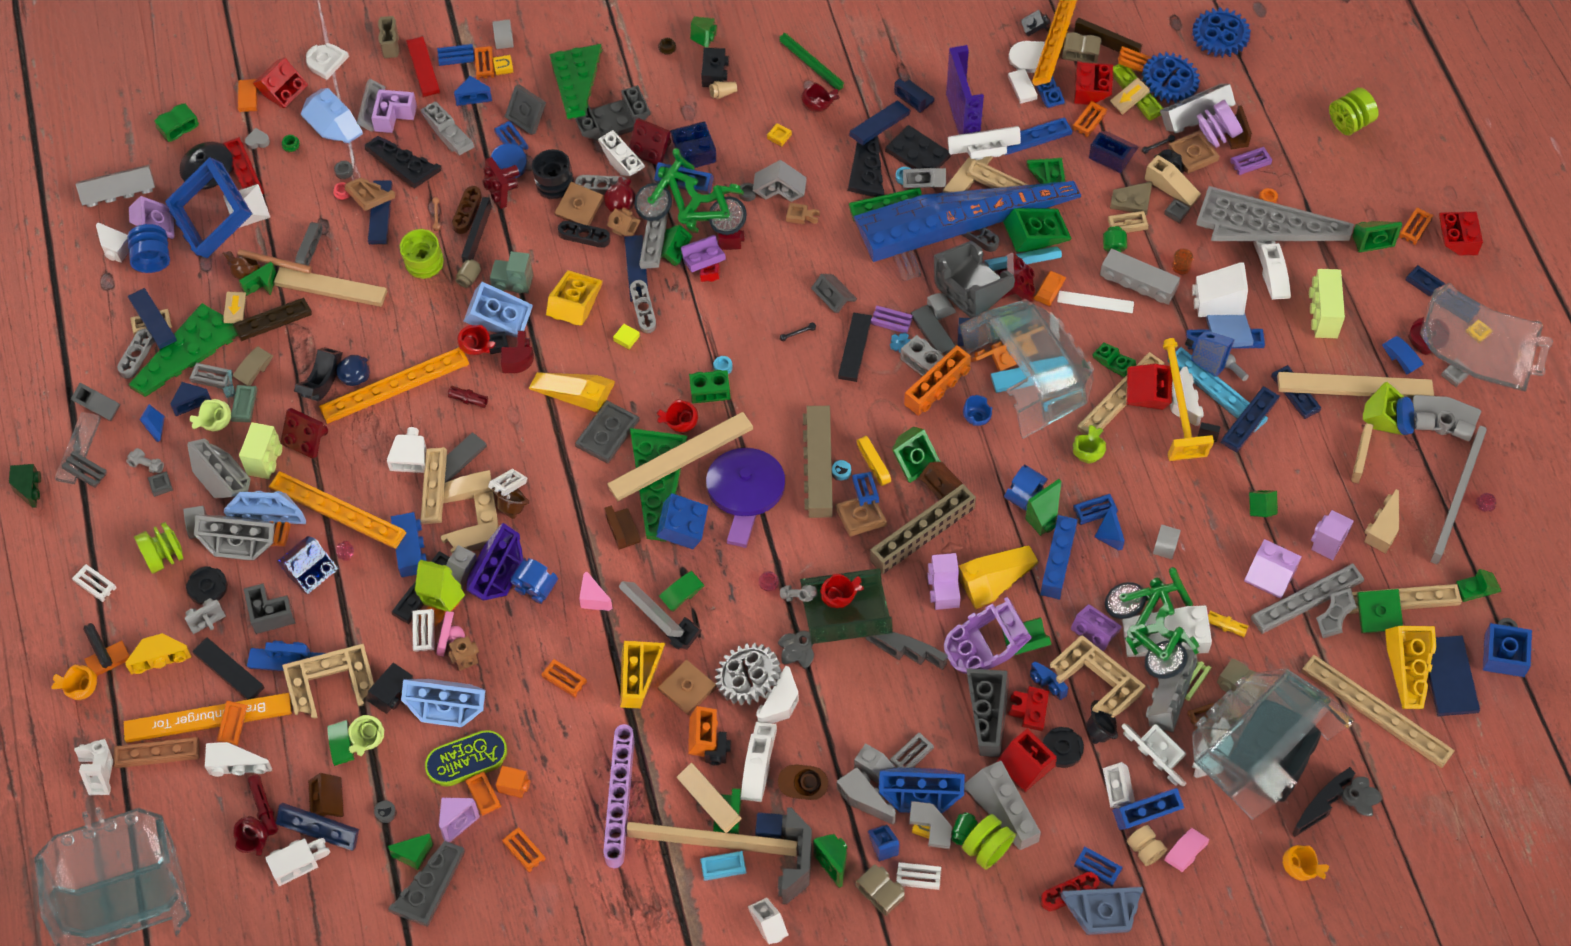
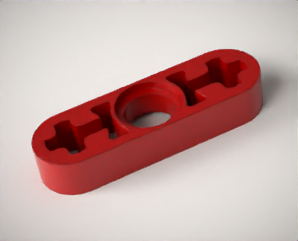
M1086 872L1047 889L1042 894L1041 906L1047 911H1055L1066 906L1065 902L1061 901V897H1058L1057 891H1060L1061 896L1066 887L1080 890V886L1085 884L1086 879L1090 882L1094 881L1093 886L1085 885L1082 887V890L1098 889V876L1092 872ZM1047 896H1050L1051 899L1058 897L1055 899L1054 904L1046 902Z

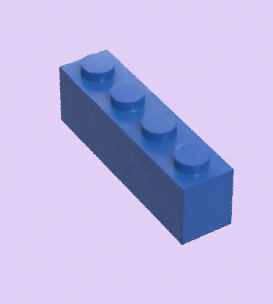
M1058 515L1042 582L1041 596L1060 600L1078 519Z

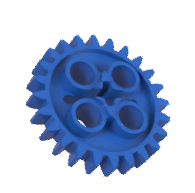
M1219 7L1218 11L1212 8L1211 13L1205 10V15L1200 14L1199 18H1196L1193 24L1192 36H1194L1193 41H1197L1196 46H1202L1201 51L1207 49L1208 55L1213 52L1214 57L1220 54L1223 58L1224 54L1231 57L1232 52L1237 55L1238 50L1242 52L1243 48L1247 47L1251 29H1249V24L1246 23V18L1241 19V14L1236 16L1235 10L1229 13L1228 8L1222 11L1221 7Z
M1165 52L1164 56L1158 53L1157 57L1153 55L1151 59L1147 60L1141 74L1143 76L1142 82H1146L1145 85L1150 87L1149 93H1155L1154 98L1160 96V101L1165 98L1167 103L1170 100L1177 103L1178 99L1182 101L1194 96L1199 87L1200 80L1198 78L1200 74L1196 73L1197 68H1192L1193 63H1187L1188 58L1182 60L1181 55L1175 57V53H1172L1169 56Z

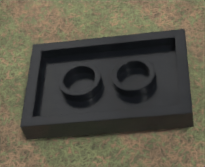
M907 125L886 146L885 152L911 169L940 168L951 157L947 149L910 125Z

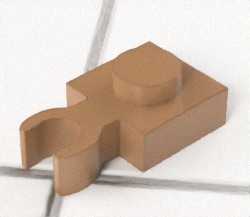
M789 203L786 222L805 224V220H808L811 223H818V217L813 216H820V211L817 209L808 210V205Z

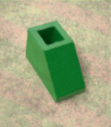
M694 16L691 21L690 39L708 48L717 34V25H714L715 18Z

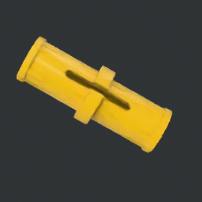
M1211 610L1208 614L1209 624L1222 628L1224 632L1229 631L1243 638L1245 637L1248 625L1237 622L1230 616L1225 617Z

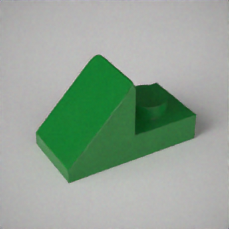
M269 262L239 280L242 291L246 292V296L256 292L262 286L271 295L277 275L273 263Z
M1479 569L1474 577L1456 582L1463 602L1501 592L1494 574L1483 569Z

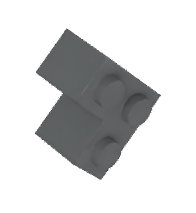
M263 583L244 588L251 625L256 634L296 624L292 605L287 595L269 600Z

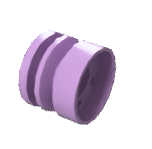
M1224 99L1213 106L1216 114L1212 115L1208 110L1204 111L1208 119L1205 120L1201 113L1197 115L1201 131L1215 148L1220 146L1217 140L1218 137L1223 143H1226L1225 133L1234 138L1243 132L1237 118Z

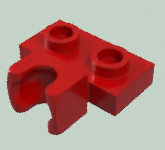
M1029 686L1027 693L1012 692L1010 701L1017 705H1012L1007 714L1017 718L1023 717L1022 727L1042 731L1044 729L1049 691Z

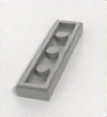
M665 210L649 211L648 217H656ZM668 213L659 220H647L639 263L641 269L659 268Z
M621 582L619 588L668 636H682L684 630L634 582Z

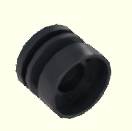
M557 149L545 150L536 155L532 161V171L538 193L543 197L549 199L561 198L564 196L571 182L574 183L569 157L563 151Z

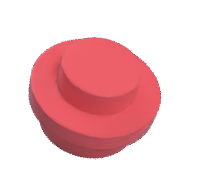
M340 182L334 187V196L339 200H345L350 197V194L345 190V182Z

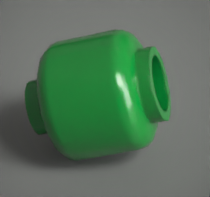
M1117 226L1109 227L1103 233L1104 250L1109 252L1112 248L1119 252L1125 251L1127 249L1126 231Z

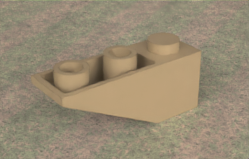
M1157 155L1147 166L1145 180L1152 182V185L1187 206L1191 207L1201 196V193L1171 162Z
M1397 489L1393 495L1388 494L1383 503L1385 505L1384 509L1379 508L1374 516L1376 521L1374 524L1369 523L1364 532L1367 534L1364 542L1385 554L1399 531V490Z

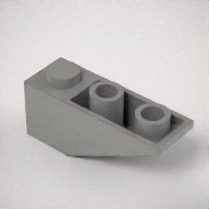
M856 767L837 780V790L850 806L892 825L895 823V809L890 803L886 804L882 799L883 796L879 793V789L877 787L873 788L869 783L868 775L864 771L861 773Z

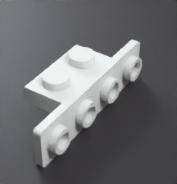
M1019 126L949 136V154L968 152L971 159L980 160L987 156L999 157L1002 154H1007V146L1021 143Z
M1122 724L1121 727L1125 730L1123 734L1130 741L1135 740L1139 744L1137 748L1145 756L1149 754L1154 759L1152 763L1160 771L1164 769L1169 774L1167 778L1175 786L1178 784L1185 786L1187 784L1173 770L1187 753L1170 736L1155 724L1141 738L1129 725Z

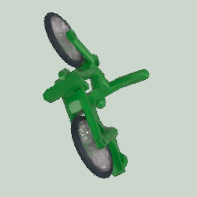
M674 148L672 151L675 158L673 165L670 168L662 166L659 168L658 176L662 178L661 181L643 186L635 196L634 206L637 214L648 221L659 220L669 212L672 205V197L668 190L670 186L679 209V222L686 225L694 233L699 231L696 227L697 221H709L711 227L717 233L723 235L733 234L743 227L747 217L746 208L739 199L724 196L727 193L743 195L744 191L737 184H730L729 187L715 185L713 192L708 195L697 193L694 185L698 184V180L677 171L680 166L687 169H695L694 165L684 159L678 148ZM675 178L685 182L688 194L693 198L687 207H685ZM717 200L711 206L710 211L695 212L701 203Z
M1175 567L1169 569L1173 583L1166 585L1163 584L1160 578H1154L1150 582L1151 588L1143 589L1137 583L1125 582L1112 588L1105 599L1107 612L1118 619L1131 618L1144 608L1137 623L1128 629L1125 639L1135 656L1138 654L1136 648L1140 645L1148 650L1145 657V668L1150 675L1159 679L1174 677L1184 669L1188 656L1182 642L1188 644L1195 655L1199 653L1197 648L1200 647L1194 636L1189 638L1182 627H1177L1175 631H1171L1164 625L1165 617L1175 613L1168 595L1169 592L1177 590L1185 606H1193V602ZM1161 597L1163 606L1158 611L1156 622L1145 625ZM1160 633L1161 636L1169 639V641L1155 644L1148 637L1151 634Z

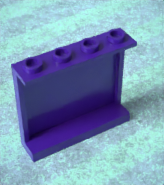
M967 45L949 48L946 96L959 135L981 132L984 99L983 94L972 96L967 82L969 49Z

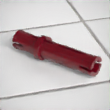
M252 775L248 778L247 782L258 810L257 817L265 825L268 836L274 835L278 832V827L273 817L274 810L270 808L260 775Z

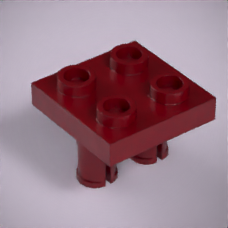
M638 118L635 120L629 148L638 158L655 165L658 162L663 163L666 148L672 142L669 137L671 131Z
M493 157L487 158L483 168L485 174L483 185L486 190H489L493 202L497 203L499 208L502 209L507 207L508 191L518 188V182L515 177L519 176V170L516 165L500 169Z
M1014 252L1008 254L1007 269L1003 271L1012 273L1015 283L1014 287L1002 299L1017 294L1027 304L1034 302V270Z
M289 408L286 411L280 444L314 459L318 455L321 437L328 434V427L315 418Z

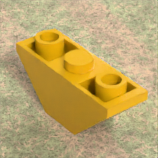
M162 633L142 639L127 659L126 666L131 674H141L149 669L162 668L174 662H183L186 659L192 658L187 645Z

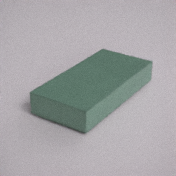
M237 385L231 412L232 422H251L257 394L256 386Z

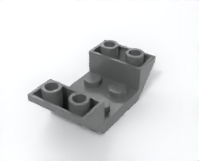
M639 86L621 90L622 100L594 109H590L588 104L586 115L575 118L582 136L598 140L612 130L618 136L632 132L636 119L645 120L651 114Z
M787 807V815L782 816V836H786V840H793L798 844L797 869L783 868V876L778 877V897H782V904H788L810 885L812 829L790 807Z

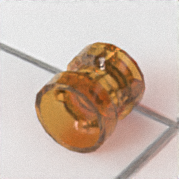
M1179 249L1175 252L1172 263L1174 272L1184 275L1190 271L1193 260L1191 251Z

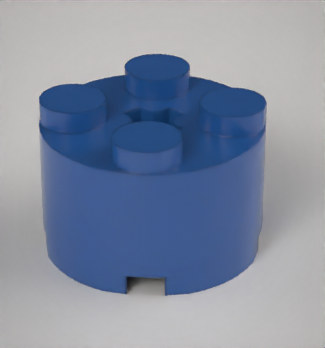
M1024 464L1012 480L1011 489H1007L1004 498L1021 509L1027 510L1028 500L1045 488L1044 485L1048 479Z
M524 558L512 576L511 583L516 586L514 590L519 594L525 595L527 593L532 596L531 598L535 602L542 604L558 581V577L554 572L550 575L547 572L548 568L538 561L530 558L526 560Z

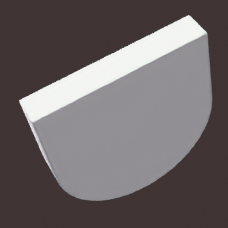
M1021 41L1016 43L1009 51V63L1018 70L1025 69L1027 73H1035L1045 42Z
M330 43L319 46L315 45L306 54V64L310 71L327 80L346 61L349 54Z

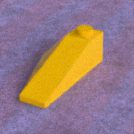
M537 372L529 386V390L598 413L606 402L615 381L599 375Z
M1030 546L1020 547L976 558L959 565L958 579L976 610L998 599L1001 593L1008 590L1016 580L1022 578L1039 561Z
M1396 626L1386 629L1387 652L1402 708L1423 709L1428 689V674L1432 670V655L1436 651L1435 626Z

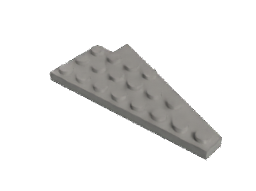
M1211 186L1208 187L1196 223L1198 226L1214 230L1211 241H1258L1260 243L1266 241H1349L1354 226L1353 223Z

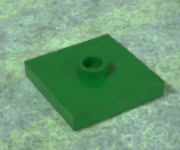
M1399 589L1357 593L1361 633L1385 632L1386 629L1403 626Z

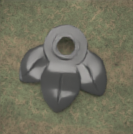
M810 632L788 633L778 641V644L784 648L781 654L784 665L798 660L804 669L810 666L814 659V652L812 650L814 638ZM801 638H807L806 643H800Z
M1362 776L1353 779L1351 785L1343 789L1342 794L1343 802L1348 806H1354L1357 812L1363 816H1373L1372 806L1378 804L1383 799L1377 789L1369 787V779Z

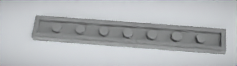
M1479 426L1431 558V563L1439 564L1486 434V427Z

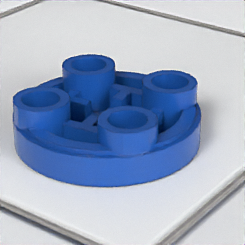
M506 143L494 149L491 157H493L500 169L516 165L519 170V176L525 173L527 158L522 148L515 144Z

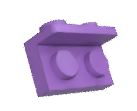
M715 235L681 247L684 263L691 272L726 260L725 253L718 246Z
M1089 604L1077 614L1071 626L1072 631L1080 636L1083 635L1102 651L1107 648L1109 642L1122 628L1121 625Z

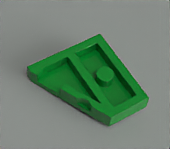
M1062 158L1027 160V168L1040 184L1066 182Z

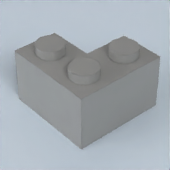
M779 160L755 173L753 192L765 200L779 193L792 202L804 196L807 177L782 160Z

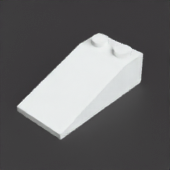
M1207 606L1176 608L1173 615L1165 617L1164 625L1168 630L1175 631L1177 627H1182L1189 638L1194 636L1200 646L1197 648L1199 652L1197 654L1209 653L1212 639ZM1158 612L1151 613L1145 625L1154 624ZM1141 615L1122 619L1124 638L1127 637V631L1130 626L1135 625ZM1160 633L1151 634L1148 637L1155 644L1169 641V639L1161 636ZM1125 639L1127 657L1146 656L1148 650L1142 645L1136 648L1138 654L1135 656ZM1182 642L1185 649L1192 650L1188 644ZM1167 645L1161 646L1160 648L1164 651Z

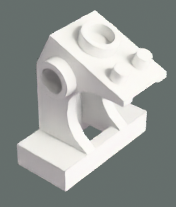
M102 739L86 745H79V747L74 749L79 762H93L92 764H81L79 769L88 794L110 795L111 786L109 779L113 758L106 740Z

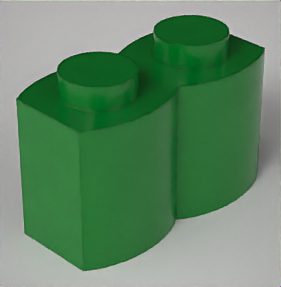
M185 103L175 106L170 112L161 114L154 120L157 130L168 142L178 139L183 133L190 132L199 125L197 116Z

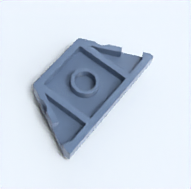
M1143 887L1063 891L1061 898L1087 935L1128 933L1134 922L1133 918L1138 909V902L1143 892Z

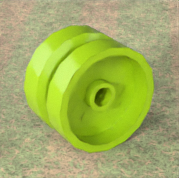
M994 814L985 817L972 830L962 846V850L970 857L977 855L976 862L986 870L992 867L1006 853L1016 837V834L1009 827L1001 828L1002 821Z

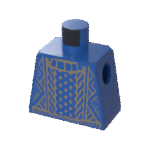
M1205 331L1198 338L1189 335L1185 345L1194 349L1191 360L1217 377L1225 368L1235 339Z

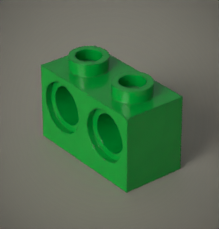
M728 370L689 374L692 404L731 400Z

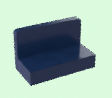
M899 78L895 82L894 94L918 112H923L934 102V97L911 80L904 82Z

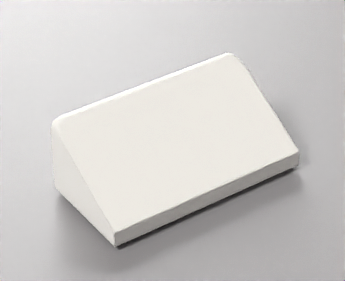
M1120 762L1103 768L1110 807L1117 808L1135 802L1128 766Z

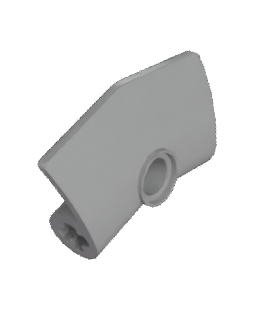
M1414 395L1415 430H1432L1440 435L1451 434L1468 442L1470 441L1481 414L1480 409L1450 397Z

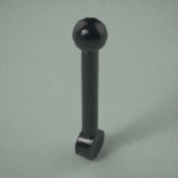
M1169 135L1168 139L1149 147H1143L1142 152L1147 154L1149 150L1167 142L1172 143L1175 141V136Z
M809 323V326L786 335L781 334L779 338L781 341H785L787 338L807 330L814 331L816 324Z

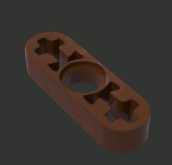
M476 186L467 187L463 193L452 220L453 229L456 233H466L472 224L482 199L481 191ZM465 207L472 208L468 213L462 211Z

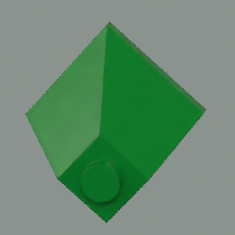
M1370 221L1355 224L1352 236L1358 252L1395 247L1402 223Z
M913 426L898 436L892 448L909 483L917 479L930 462H941L925 429Z
M1060 479L1028 500L1025 520L1040 536L1045 532H1051L1056 526L1061 489Z
M835 834L818 837L813 840V856L838 888H841L843 886L848 847L842 838L838 839Z

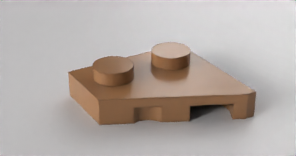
M361 177L345 184V190L364 211L395 198L393 190L389 192L382 190L380 185L370 183Z

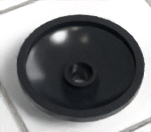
M212 141L203 142L192 147L184 155L180 163V175L185 182L209 157L221 162L228 174H230L233 168L231 152L225 145ZM213 177L201 190L217 186L218 183Z

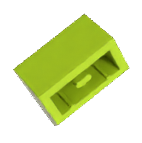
M420 560L417 568L415 592L424 605L451 612L465 596L461 589V584L454 579L452 571L448 566L435 564L432 561Z

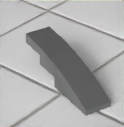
M868 627L866 630V640L898 660L903 655H906L920 665L925 659L942 670L947 665L948 655L929 644L888 630Z

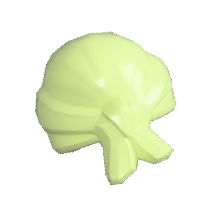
M218 399L205 400L200 407L199 416H190L189 420L193 422L192 429L204 427L209 431H220L229 424L231 410L224 401Z
M363 715L356 718L348 729L349 737L353 744L349 747L350 753L357 752V755L363 756L365 750L377 747L384 738L382 722L371 715Z

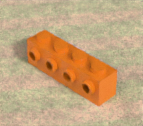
M956 345L905 392L904 405L918 416L922 412H927L935 400H940L948 388H953L961 376H966L971 369V355Z

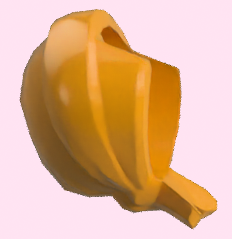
M75 664L68 669L64 677L55 674L53 676L55 683L52 684L51 688L63 689L64 694L74 700L86 699L96 688L97 676L89 667Z
M1292 846L1283 855V867L1292 878L1299 881L1309 880L1316 876L1322 879L1326 878L1324 872L1329 870V865L1318 864L1316 852L1311 846Z

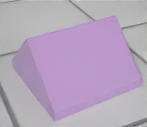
M472 798L441 799L439 828L444 841L451 842L480 817L475 801Z

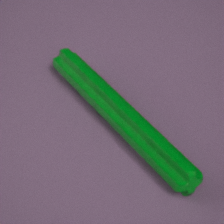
M783 33L779 37V41L835 89L839 91L844 87V82L787 33Z

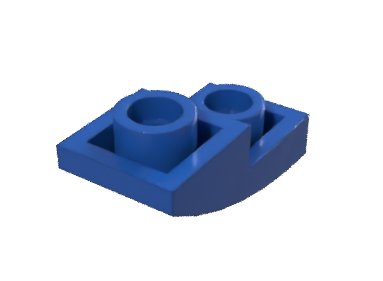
M1053 75L1049 83L1036 86L1047 108L1065 104L1060 87L1056 86Z
M1395 336L1382 344L1392 361L1397 359L1406 375L1424 365L1415 351L1399 336Z
M1038 662L1031 664L1030 676L1035 683L1038 682L1041 688L1048 685L1050 692L1053 695H1057L1059 700L1067 697L1068 686L1064 681L1060 684L1057 682L1056 677L1058 675Z

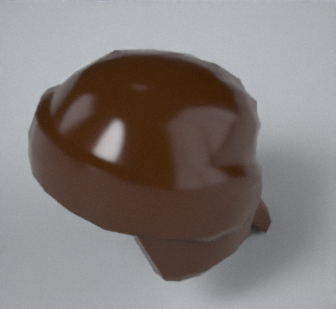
M223 252V255L227 258V264L230 266V272L235 278L241 280L261 268L260 263L256 260L244 257L235 258L232 252Z

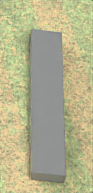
M1352 563L1253 614L1251 619L1261 634L1328 601L1331 599L1330 594L1364 582V577Z

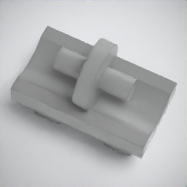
M210 598L204 601L202 608L198 610L192 608L186 611L184 619L192 633L195 634L206 627L213 630L214 626L212 624L226 617L218 600L214 601Z

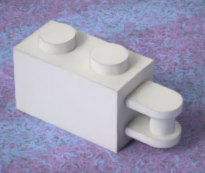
M305 838L295 840L288 847L282 850H275L265 857L278 886L318 868L316 861L330 854V849L325 846L326 841L324 838L317 839L307 844ZM315 849L318 850L317 852H315V853H313V854H312V852H311V851H313V850H315Z

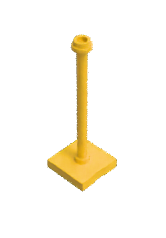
M1174 338L1164 340L1163 349L1168 352L1184 439L1173 440L1168 451V460L1175 461L1207 457L1214 444L1213 435L1192 437L1175 352L1178 344Z

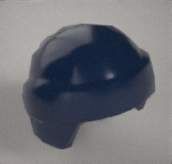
M350 355L344 358L336 369L339 380L348 386H356L367 381L370 375L369 366L366 363L368 359L359 355Z

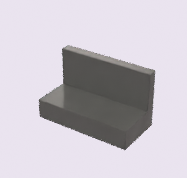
M821 274L811 287L834 313H839L847 301L857 300L834 274Z

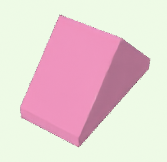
M585 572L579 598L581 608L610 611L612 609L611 599L590 574Z

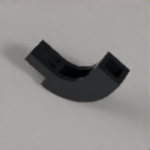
M327 347L317 349L311 374L305 381L295 384L294 392L301 393L300 396L315 401L323 399L337 376L336 369L341 362L343 352Z

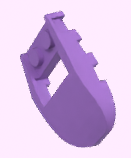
M1008 597L1004 598V603L996 607L991 604L985 607L986 610L978 614L974 612L969 615V620L962 625L958 624L946 636L944 650L955 669L967 674L966 668L989 670L1009 660L1032 638ZM996 618L1010 644L1004 652L994 656L980 628Z

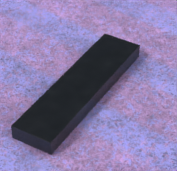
M483 197L461 255L463 263L465 260L474 259L492 209L490 198Z
M853 312L838 379L857 382L872 315Z
M439 551L432 559V562L446 565L450 557ZM416 581L391 611L393 616L407 624L413 619L412 611L420 610L424 605L415 592Z
M209 638L203 640L192 651L198 659L245 699H254L265 688L261 682Z

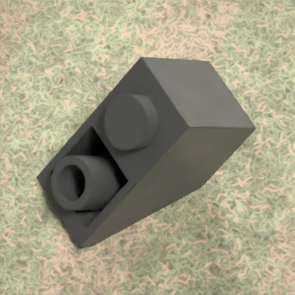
M79 383L71 397L72 401L112 421L121 405L82 383Z

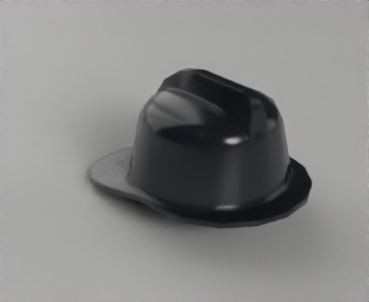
M1094 700L1091 703V716L1086 723V729L1090 734L1093 744L1104 743L1111 738H1118L1115 717L1113 718L1111 714L1102 711L1097 713L1092 710L1099 700Z

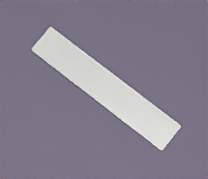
M1059 291L1057 301L1058 303L1133 313L1134 301Z

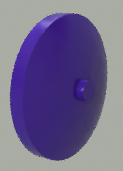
M738 448L723 453L713 461L707 472L706 487L710 499L721 510L736 516H754L770 510L779 502L785 489V474L780 463L772 455L759 449Z

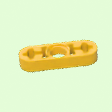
M867 436L857 439L858 448L880 486L890 483V474Z

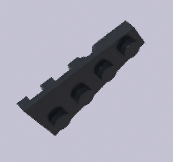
M380 136L364 144L365 150L414 189L441 171V165L437 163L435 165L428 162V159L424 157L419 158L407 149L402 150L398 148L397 144Z
M878 136L864 145L857 142L847 191L873 197L884 195Z

